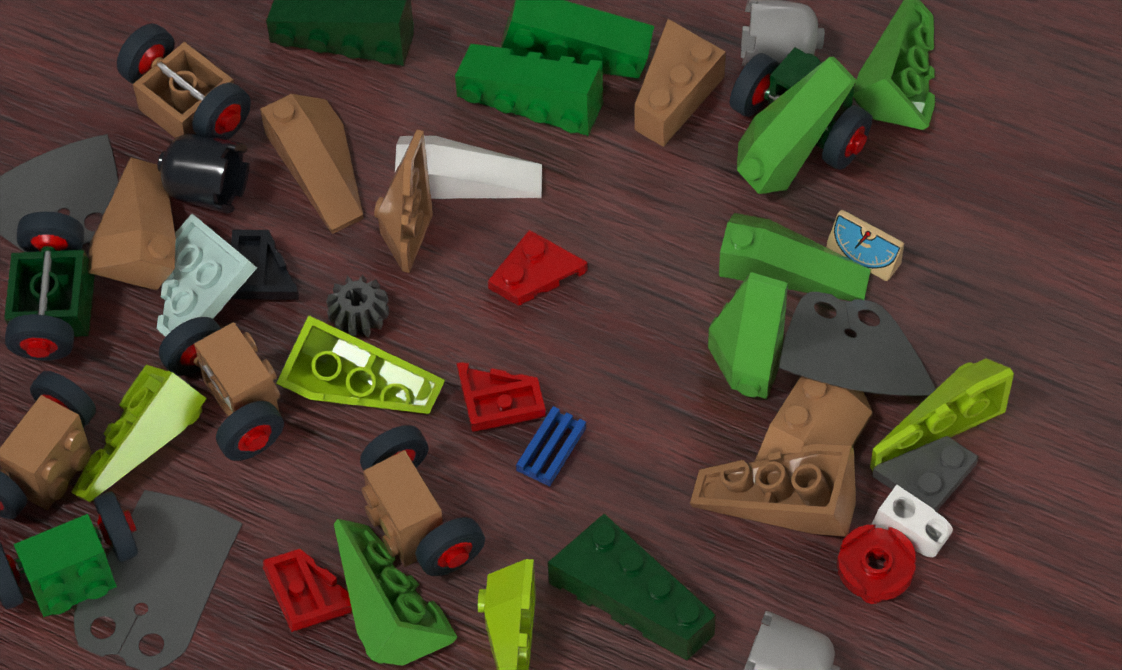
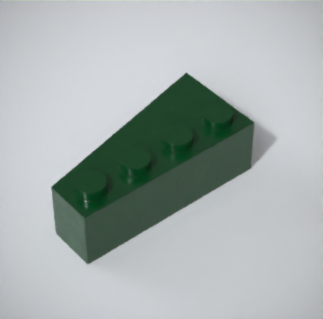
M274 0L266 20L270 43H276L283 47L293 46L310 49L318 53L339 54L352 59L373 60L382 64L404 66L414 36L411 0Z
M606 514L600 516L547 562L548 582L550 585L559 590L564 588L577 596V600L590 607L592 605L610 614L611 619L623 626L626 623L643 633V637L686 661L715 636L716 615Z

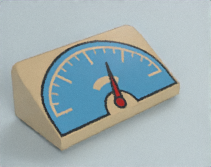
M840 210L826 247L871 269V274L884 281H888L901 265L904 243L852 214Z

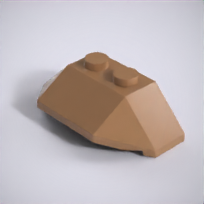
M801 376L771 422L755 461L768 459V454L781 452L782 455L799 453L803 451L802 446L815 443L853 447L873 413L864 392L830 385Z

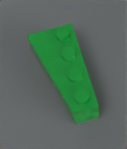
M514 0L500 48L512 49L518 56H525L529 51L542 53L544 59L559 61L561 56L575 57L577 64L588 65L590 60L603 61V74L639 79L648 59L654 26L565 0Z
M470 44L455 74L457 97L463 98L470 103H480L496 108L503 113L520 115L536 123H546L560 127L569 133H580L589 136L603 105V61L590 60L588 65L577 64L575 57L561 56L559 61L544 59L542 53L529 51L525 56H518L512 49Z

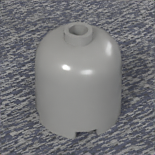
M747 0L745 12H750V27H742L740 55L743 58L742 66H746L759 53L774 58L780 65L794 47L813 55L816 49L823 48L824 28H818V18L814 10L808 5L786 0Z
M769 611L764 613L761 621L764 624L760 626L744 670H840L839 666L833 665L835 650L833 643L827 636Z

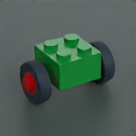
M107 492L94 498V504L99 515L97 520L99 530L97 526H93L88 514L15 543L14 547L19 557L16 559V564L12 556L4 552L0 542V601L5 609L13 608L24 602L19 588L21 577L18 571L21 572V575L26 574L43 618L51 614L59 615L65 613L73 605L86 599L101 598L110 589L117 587L104 549L100 543L102 542L101 537L103 536L105 543L112 547L119 562L137 556L138 549L132 535L133 532L137 531L128 509L122 511L113 492Z

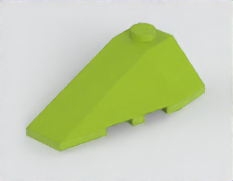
M308 315L276 384L310 400L429 414L445 380Z
M987 358L974 364L969 362L960 366L955 373L947 378L873 448L870 464L871 470L873 471L875 466L945 436L951 438L1005 413L1014 376L1013 371L1009 367Z
M145 365L119 404L124 409L120 419L115 423L108 424L103 433L106 436V445L103 449H99L91 455L71 493L80 499L91 502L184 431L188 425L193 424L201 415V406L207 398L173 372Z
M524 559L488 574L486 589H479L478 612L485 615L486 630L497 670H529L536 601L534 559Z

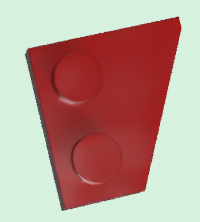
M528 230L490 277L488 289L519 306L534 299L538 293L548 292L558 287L559 281L575 273L578 276L585 274L588 270V262L535 232Z
M297 549L263 560V570L291 632L352 613L348 591L337 584L336 576L327 569L317 566L314 559L303 550Z

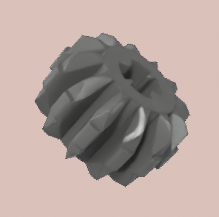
M363 274L358 281H353L347 276L345 280L346 285L334 283L333 294L328 295L326 300L328 319L331 321V324H335V328L343 332L348 330L351 336L355 337L358 332H363L369 338L370 328L381 330L383 319L388 318V295L385 290L380 289V284L377 280L367 283V279Z

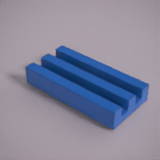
M553 406L517 462L516 471L550 487L586 430V421L582 419L576 421L573 419V415L567 412L563 415L560 413V409ZM556 422L559 423L532 468L529 467ZM567 428L572 429L546 473H541L540 471Z

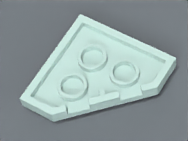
M193 214L175 232V269L162 283L161 298L165 300L163 315L158 316L156 329L165 337L174 328L190 319L197 317H210L213 319L257 269L248 259Z

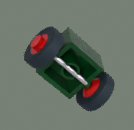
M796 47L792 49L780 65L774 58L759 53L746 64L739 74L731 92L730 107L741 115L750 117L763 106L766 100H769L768 105H770L822 62L813 54L805 53ZM854 86L816 143L818 147L823 149L822 159L830 166L839 170L848 166L862 150L872 125V115L868 111L855 105L852 106Z
M48 211L34 212L22 217L17 226V243L26 252L11 253L4 320L8 324L5 333V344L12 353L24 358L56 360L66 357L71 353L74 337L89 336L95 274L88 273L89 258L85 251L81 250L84 243L83 225L77 219L66 214Z

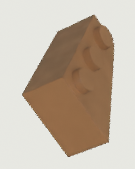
M668 19L635 102V131L664 147L725 77L726 51Z

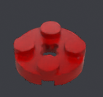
M876 524L864 525L854 529L844 538L838 554L837 569L842 583L849 591L861 597L863 601L869 604H877L882 600L893 599L901 595L910 586L915 575L916 553L914 546L902 532L889 526L888 530L875 528ZM873 556L877 560L883 557L886 560L883 568H871L869 566V557Z

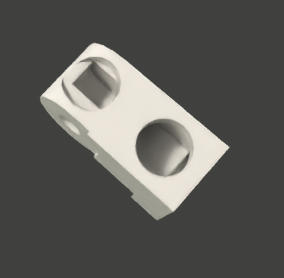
M898 485L894 487L878 509L872 525L876 524L875 528L888 530L889 526L899 530L911 541L915 551L927 557H935L953 533L951 524L944 517Z

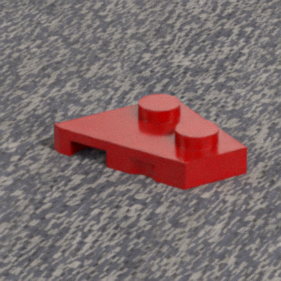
M457 363V372L472 432L546 417V409L537 377L523 374L511 375L504 370L491 368L490 372L470 369L469 363Z

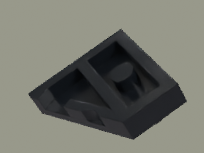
M232 230L231 246L256 266L257 269L231 299L298 300V288L287 271L286 263L278 252L270 231Z

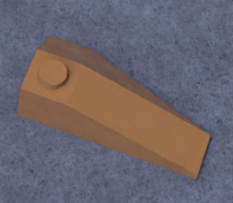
M290 94L261 108L265 135L331 234L364 219L344 125L326 99Z
M131 157L114 190V195L103 213L102 220L90 241L88 273L158 290L175 269L176 237L169 194L164 190L161 172L158 171L157 164Z
M815 443L802 446L803 451L799 453L782 455L781 452L768 454V459L750 463L740 460L700 469L690 505L694 508L805 533L846 537L849 533L856 505L854 449L852 446Z

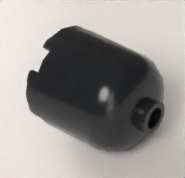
M184 134L176 137L167 147L166 151L160 154L157 167L158 171L161 172L164 190L171 197L182 202L225 214L233 212L235 207L231 204L235 196H243L248 181L250 163L243 162V153L247 152V146L236 141L198 134Z

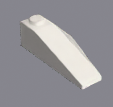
M413 136L399 137L396 144L395 172ZM424 136L431 199L542 198V164L439 136Z

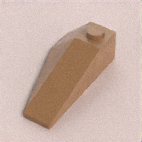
M417 129L389 184L385 196L378 198L374 211V217L378 218L381 236L401 270L407 273L411 271L433 216L424 131Z

